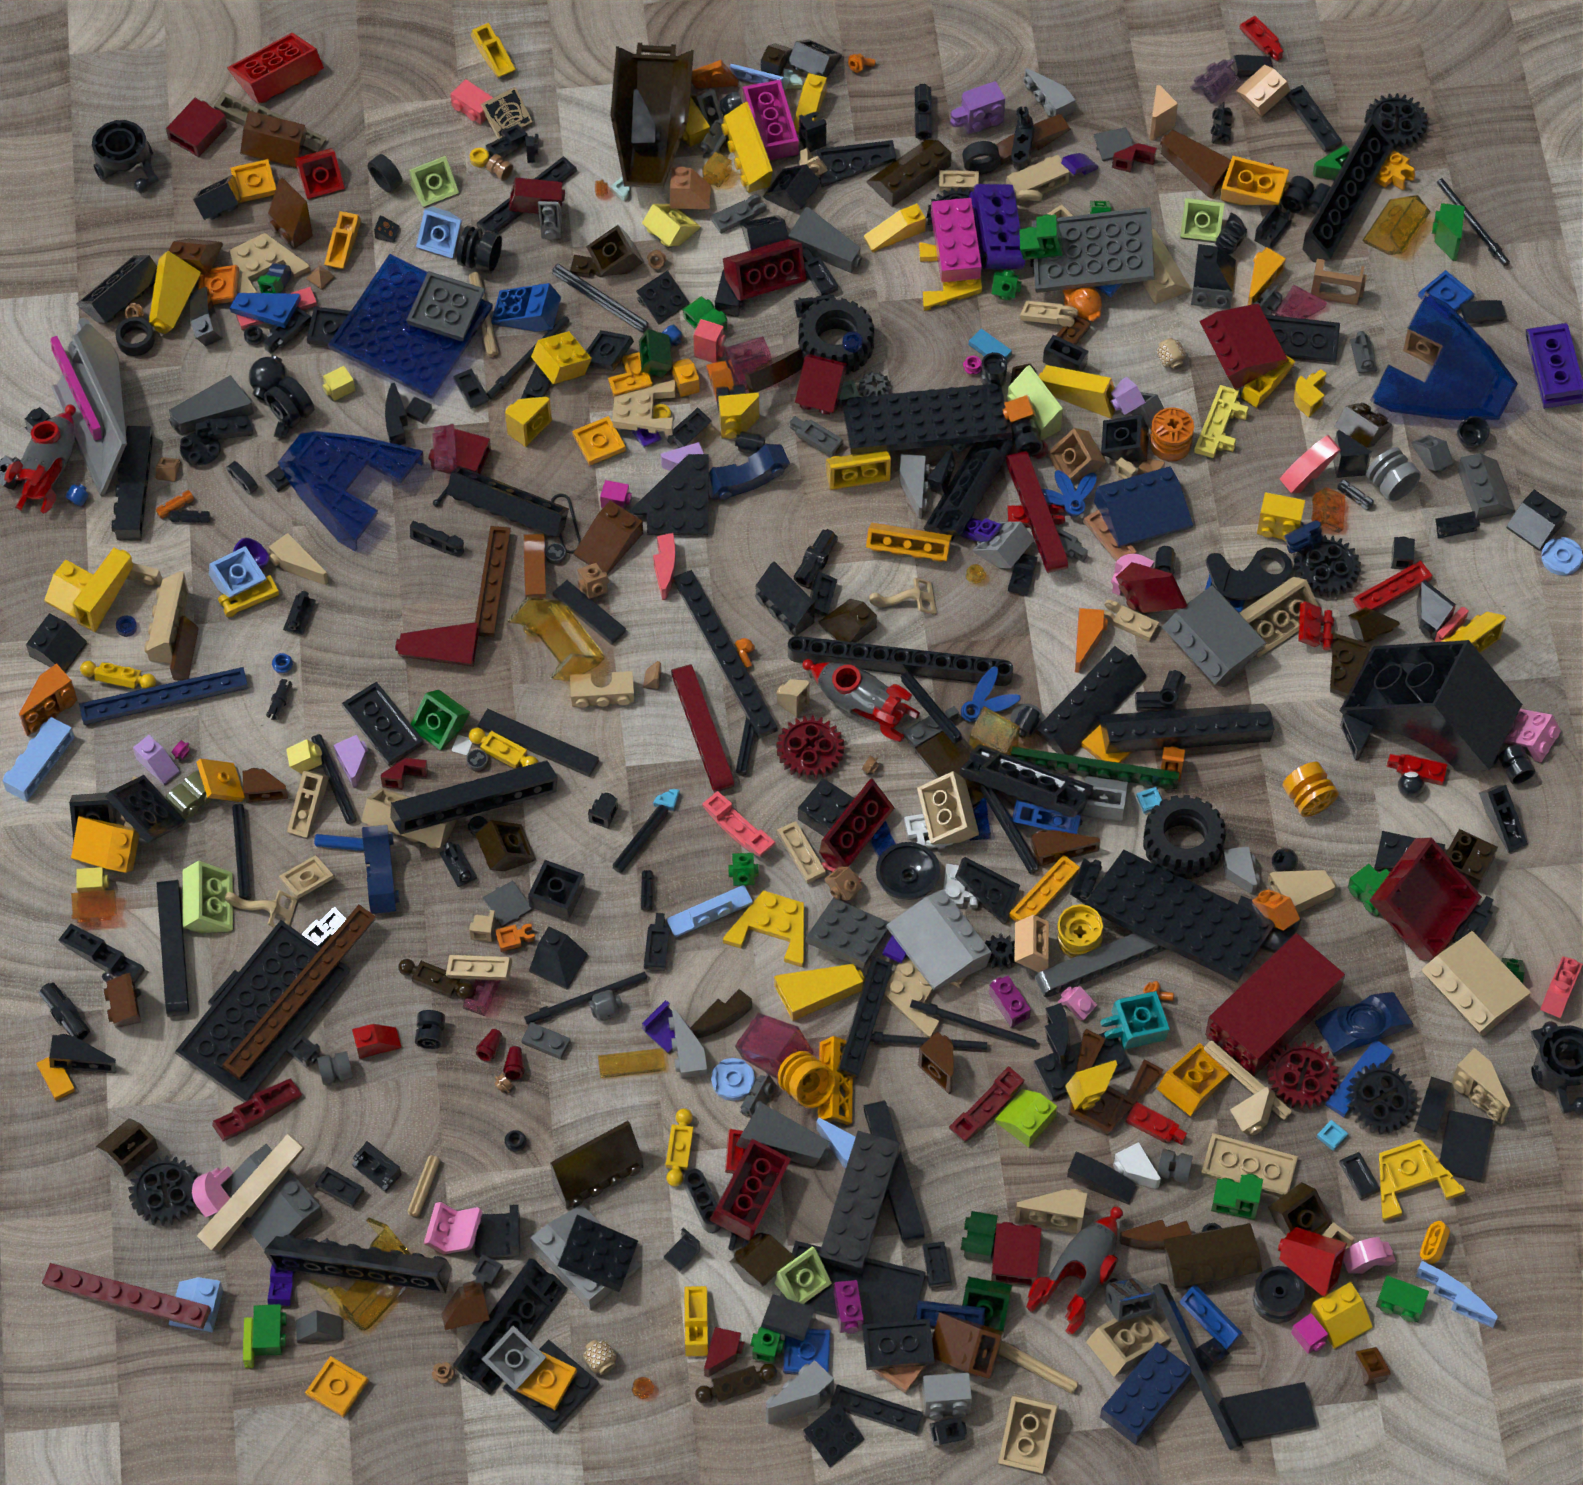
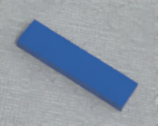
M1378 1040L1372 1042L1326 1102V1106L1342 1117H1345L1351 1109L1346 1106L1351 1100L1345 1098L1346 1095L1351 1093L1346 1089V1087L1352 1085L1349 1080L1355 1077V1073L1358 1070L1362 1072L1361 1068L1364 1066L1369 1068V1065L1372 1063L1376 1067L1381 1062L1385 1064L1392 1055L1393 1050Z

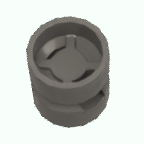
M347 1051L336 1053L334 1058H331L329 1055L317 1058L323 1085L335 1083L337 1078L341 1081L353 1078Z
M1163 1149L1157 1172L1159 1177L1164 1179L1174 1177L1175 1181L1187 1184L1193 1155L1184 1153L1176 1155L1175 1151ZM1170 1161L1177 1162L1175 1170L1169 1169Z

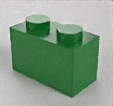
M1386 1275L1375 1307L1380 1308L1384 1313L1399 1315L1405 1321L1419 1322L1429 1291Z
M281 1304L254 1305L252 1348L255 1356L282 1355V1347H286V1333L283 1334V1326H287V1313L283 1312Z

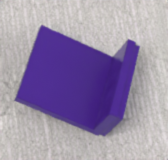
M665 1000L642 1023L641 1028L664 1051L669 1053L673 1049L671 1038H675L674 1030L670 1031L669 1017H672V1010L669 1008L670 1003Z

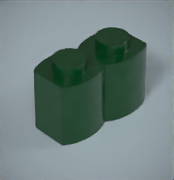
M971 1211V1216L966 1217L964 1230H967L968 1233L967 1238L962 1237L960 1250L964 1251V1258L991 1261L998 1215Z

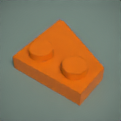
M722 60L692 70L691 83L696 89L739 85L738 78Z

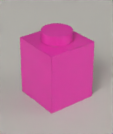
M605 480L600 495L601 508H604L609 501H612L626 509V506L630 505L632 500V493H629V484Z
M1312 1313L1294 1324L1291 1332L1307 1354L1313 1350L1317 1352L1326 1345L1328 1333Z

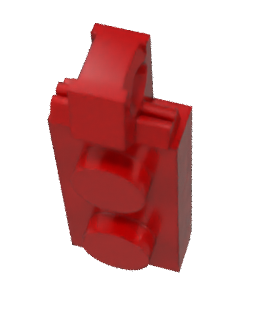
M1256 16L1240 24L1239 29L1266 55L1270 54L1276 61L1283 58L1284 50L1281 48L1279 38Z
M1390 754L1387 767L1397 769L1401 776L1407 772H1416L1422 776L1424 782L1441 786L1443 785L1447 764L1408 754Z
M1137 1101L1126 1118V1123L1162 1142L1167 1141L1170 1143L1173 1140L1182 1145L1187 1136V1133L1181 1130L1175 1121Z

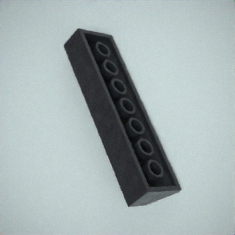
M1369 118L1305 232L1302 250L1313 263L1317 259L1330 260L1394 145L1372 118Z
M1264 703L1099 716L1106 754L1164 750V747L1192 748L1270 742L1275 730L1271 711Z
M292 1235L276 1236L264 1251L274 1269L445 1294L452 1271L448 1260L441 1256L429 1258L419 1253L408 1255L398 1250L382 1251L377 1247L365 1249L356 1244L344 1246L334 1241L323 1243L313 1238L297 1239Z

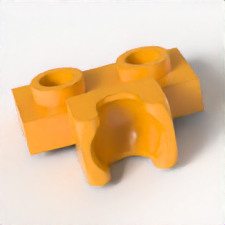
M1393 151L1386 158L1374 182L1385 188L1392 182V185L1404 190L1405 179L1414 181L1415 169L1409 165V158Z

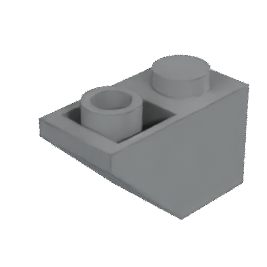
M1249 847L1224 850L1222 863L1226 879L1246 892L1255 894L1257 886L1260 885L1258 873H1255L1253 868L1256 865L1254 854H1250Z

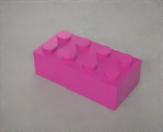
M781 79L744 86L743 102H748L768 159L774 160L799 155V140Z
M971 198L932 201L931 217L941 282L980 279L981 260Z

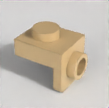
M807 148L800 151V165L807 164L816 176L827 172V167L819 156L813 157Z

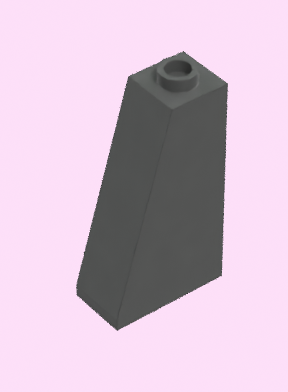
M808 207L804 209L788 235V239L802 243V249L808 247L813 256H820L823 262L849 273H852L855 267L858 268L862 261V256H860L861 248Z
M229 375L169 410L170 419L168 420L174 430L178 429L181 435L194 432L196 423L209 419L243 415L250 416L254 414L250 399L233 377Z
M760 1102L736 1144L738 1147L746 1149L753 1138L791 1158L790 1161L816 1167L818 1161L823 1162L829 1153L826 1147L830 1141Z

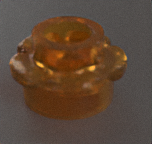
M601 179L595 181V195L604 198V194H608V183Z
M639 1377L633 1382L632 1393L634 1396H639L640 1399H646L654 1392V1385L651 1384L652 1381L649 1378Z

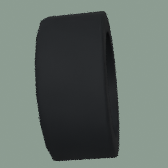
M990 141L974 142L969 144L962 152L965 170L979 171V175L994 171L1001 163L998 146ZM981 156H989V157L984 158V159H979V160H976V159H975V158H978V157H981Z
M379 154L368 162L367 167L372 178L384 191L392 192L402 184L403 180L399 170L385 155Z
M129 317L123 320L115 331L117 345L126 355H143L153 347L155 342L153 328L149 321L144 318ZM139 329L147 333L146 338L139 343L131 344L123 339L124 335L131 330Z

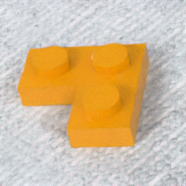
M640 352L626 355L622 358V364L626 373L608 378L613 397L652 386L649 374L641 372Z

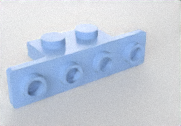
M742 885L667 918V923L674 937H678L751 905L752 899L745 886Z

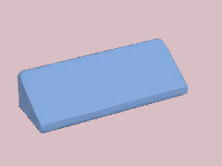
M730 64L731 72L741 80L759 84L781 79L783 90H786L790 82L789 78Z

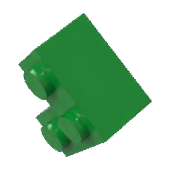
M1046 214L1036 217L1037 227L1020 229V251L1023 260L1063 256L1062 234L1056 215Z
M1368 863L1350 877L1348 889L1352 896L1358 897L1362 901L1368 912H1372L1377 917L1380 913L1369 900L1390 872L1384 869L1381 873H1378Z
M1241 1174L1240 1183L1230 1178L1217 1179L1211 1211L1255 1220L1263 1179L1254 1174Z

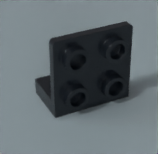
M510 1205V1213L481 1215V1222L475 1236V1256L477 1258L483 1254L487 1257L520 1256L519 1205Z

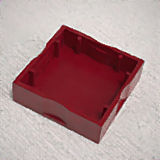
M1429 837L1415 838L1369 901L1420 960H1433L1445 949L1453 938L1458 926L1466 920L1482 896L1466 877L1457 871L1450 858L1434 839Z

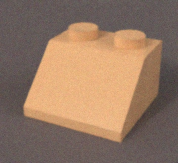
M1263 65L1236 92L1258 114L1263 116L1290 92L1287 81L1275 69Z

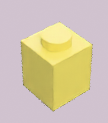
M345 366L323 376L324 384L322 388L327 396L330 395L334 401L355 391L354 380Z
M308 739L286 749L289 767L301 774L303 771H309L322 765V751L320 747Z
M102 867L77 869L76 888L79 897L105 896V888H109V877L104 874Z

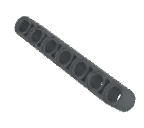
M1134 933L1039 972L1035 976V980L1043 996L1051 997L1063 992L1068 987H1076L1167 950V948Z

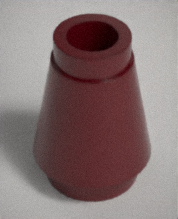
M491 1029L476 1046V1055L479 1059L490 1062L496 1057L502 1033L499 1030Z
M518 1046L509 1048L503 1068L505 1077L510 1080H518L525 1073L522 1049Z

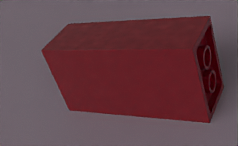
M1295 933L1209 1016L1205 1035L1207 1039L1214 1041L1254 1077L1272 1060L1273 1054L1277 1055L1279 1048L1283 1049L1285 1044H1288L1341 993L1345 973L1299 934Z

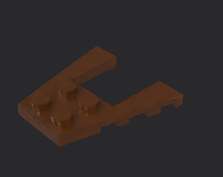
M1085 1029L1082 1036L1076 1072L1092 1068L1105 1038ZM1144 1059L1126 1095L1108 1086L1100 1097L1101 1099L1095 1103L1093 1108L1083 1110L1082 1108L1075 1110L1072 1101H1070L1068 1115L1108 1135L1164 1069Z

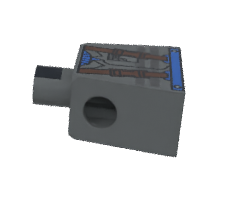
M1112 1278L1108 1281L1105 1302L1118 1322L1156 1313L1157 1296L1152 1289L1135 1278L1121 1281L1117 1278Z

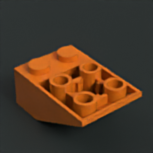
M57 663L38 677L19 712L26 736L37 732L41 725L47 722L50 717L55 719L59 713L71 708L78 701L72 680Z

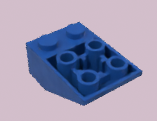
M550 283L500 290L491 323L493 325L535 332L551 330L555 323L561 296Z

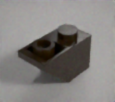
M1367 607L1348 615L1355 638L1364 642L1372 641L1382 633H1389L1394 630L1393 628L1400 625L1399 621Z

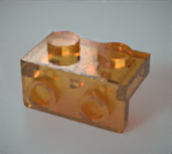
M1325 487L1313 496L1311 520L1312 522L1319 521L1321 527L1323 526L1340 533L1344 530L1345 495Z
M115 890L71 893L73 912L71 918L77 919V923L90 922L92 917H99V921L112 920V916H117Z

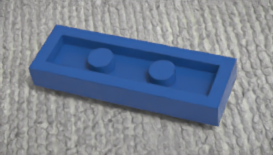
M1197 1285L1192 1286L1179 1301L1226 1350L1230 1349L1241 1336L1242 1332Z

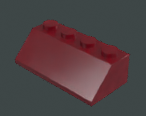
M790 239L723 258L725 278L740 301L806 281L802 243Z
M870 779L821 840L819 854L830 867H849L895 809L874 779Z

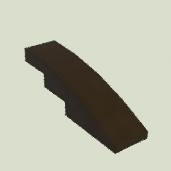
M796 348L769 359L767 363L756 367V370L744 374L749 393H757L800 371L804 363L801 348Z

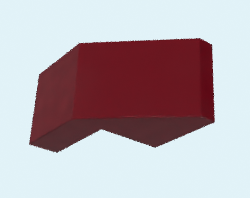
M1137 143L1120 150L1113 155L1112 168L1131 173L1134 161L1154 165L1157 148Z
M412 758L401 760L381 773L382 787L403 790L406 775L427 778V760Z

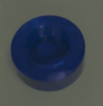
M857 332L846 333L843 336V348L848 352L859 351L863 345L862 336Z
M124 615L116 621V630L123 637L132 636L137 630L136 620L132 616Z

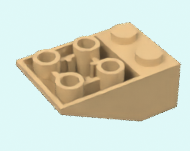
M1474 1048L1457 1065L1452 1084L1459 1093H1464L1468 1096L1476 1107H1481L1487 1112L1490 1119L1503 1125L1510 1108L1509 1101L1492 1062Z

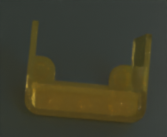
M526 597L507 619L509 623L521 624L523 631L528 636L540 637L560 663L550 676L552 680L570 681V675L585 674L605 659L602 651L565 604L558 600Z
M369 1217L366 1219L367 1223L378 1235L372 1241L370 1247H377L387 1252L398 1250L404 1254L411 1255L387 1224ZM312 1279L308 1282L331 1309L355 1328L363 1331L371 1328L406 1289L403 1287L356 1281L346 1292L337 1285L328 1287Z

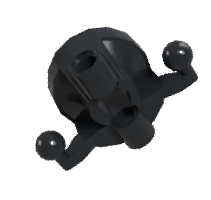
M115 120L104 124L96 131L92 138V149L95 159L93 166L100 180L119 171L131 170L139 163L148 179L138 178L135 181L134 188L138 193H145L148 191L149 185L159 181L150 165L153 150L146 139L144 130L138 124L128 120Z
M1548 1021L1542 1028L1531 1031L1532 1039L1538 1049L1534 1065L1531 1066L1533 1080L1536 1085L1542 1084L1551 1092L1556 1093L1563 1114L1573 1111L1583 1114V1097H1578L1572 1104H1569L1566 1092L1567 1086L1583 1084V1028L1572 1025L1558 1026L1555 1022ZM1572 1059H1574L1576 1066H1567L1559 1061H1571Z

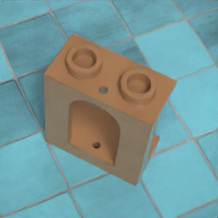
M1317 259L1310 298L1357 305L1359 297L1363 298L1367 275L1363 274L1364 266H1361L1360 276L1324 271L1325 260ZM1321 282L1352 287L1356 290V293L1353 295H1343L1319 290Z

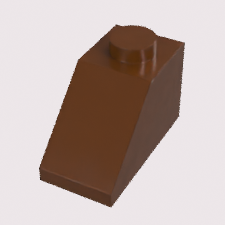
M250 768L249 770L242 771L243 792L246 803L288 799L286 785L265 769Z

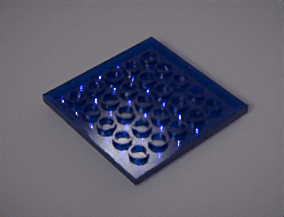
M389 254L329 342L328 347L332 351L433 399L492 310L493 304L484 299L481 300L464 341L407 324V318L428 272Z

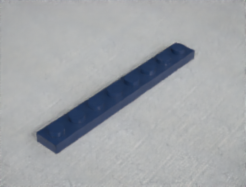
M244 667L79 703L83 724L87 725L248 689Z

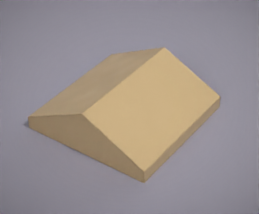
M316 855L279 876L291 896L296 899L303 897L335 878Z

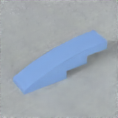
M1421 1261L1416 1277L1436 1285L1433 1293L1454 1302L1451 1308L1452 1311L1491 1328L1494 1327L1498 1316L1482 1299L1450 1275Z

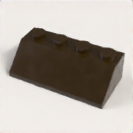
M925 140L868 179L867 184L893 207L938 176L940 170H946L951 167L952 152L939 140Z
M1250 1223L1163 1239L1169 1281L1174 1288L1262 1272L1259 1248Z

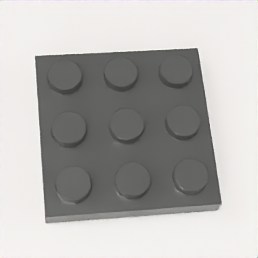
M428 271L407 318V324L464 341L485 290L482 287Z
M833 897L806 936L805 943L864 968L889 931L886 927L889 922Z

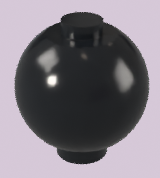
M274 355L262 357L252 364L248 379L251 387L254 389L252 393L254 397L266 401L265 392L273 386L279 388V382L289 376L288 370L282 363L283 360Z

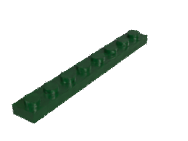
M1012 746L1011 756L1049 770H1055L1059 773L1068 772L1082 777L1094 776L1101 779L1139 783L1142 786H1158L1166 790L1177 789L1180 772Z

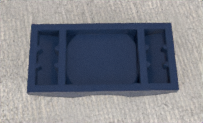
M1394 992L1373 994L1358 1004L1337 1007L1315 1021L1316 1027L1333 1056L1413 1027L1412 1021Z

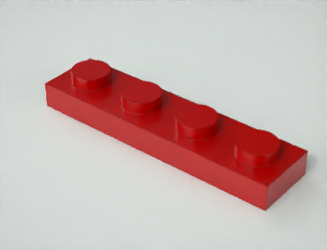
M1420 560L1353 598V603L1358 610L1367 607L1376 611L1421 586L1423 580L1427 582L1432 580L1433 575Z

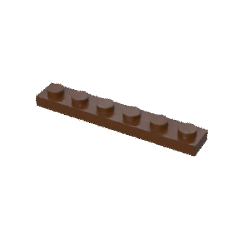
M490 526L475 623L480 625L479 636L495 637L511 527Z

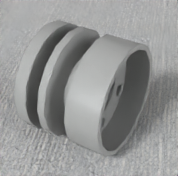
M1394 447L1383 452L1372 462L1366 476L1376 487H1380V492L1389 502H1394L1406 496L1421 479V472L1412 462H1408V458L1398 447Z

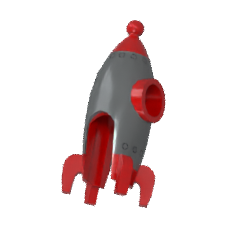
M69 404L65 407L64 413H60L48 421L36 424L31 430V440L21 462L16 461L8 466L4 477L6 482H11L15 475H17L16 480H25L22 495L15 508L22 510L28 498L44 499L40 510L43 514L48 512L54 505L56 494L51 488L68 463L75 444V427L72 418L76 413L74 405Z
M806 659L802 663L804 670L812 671L817 685L831 701L857 717L880 724L882 734L892 740L901 742L904 739V735L894 729L902 720L904 714L915 719L919 718V711L905 703H901L902 699L906 701L911 700L912 694L900 685L893 684L888 687L874 675L845 663L825 662L814 665L810 659Z
M1113 1207L1110 1211L1111 1216L1101 1218L1081 1230L1067 1245L1052 1269L1049 1278L1039 1277L1034 1281L1027 1296L1029 1300L1026 1307L1029 1311L1033 1312L1041 1301L1046 1305L1062 1280L1066 1277L1074 1276L1079 1278L1082 1283L1066 1308L1068 1312L1065 1318H1067L1069 1325L1065 1331L1068 1334H1073L1084 1322L1085 1310L1087 1308L1085 1301L1098 1284L1103 1286L1107 1282L1118 1262V1258L1114 1255L1118 1237L1116 1220L1123 1216V1211L1120 1207Z

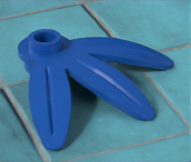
M1060 470L1055 471V480L1062 494L1053 490L1041 489L1046 503L1065 506L1066 512L1072 517L1081 515L1085 510L1083 500L1094 488L1097 475L1095 473L1087 474L1080 481L1075 491L1070 478Z
M993 666L979 681L972 701L962 705L961 716L968 722L978 720L984 727L999 735L1014 737L1016 735L1011 725L1000 718L988 714L1005 710L1021 699V696L1018 694H1008L985 701L995 684L998 674V668ZM967 709H973L974 715H969Z

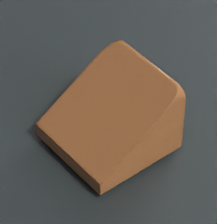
M161 457L156 465V479L174 482L178 475L181 460Z
M660 661L655 662L646 670L643 688L658 690L662 674Z

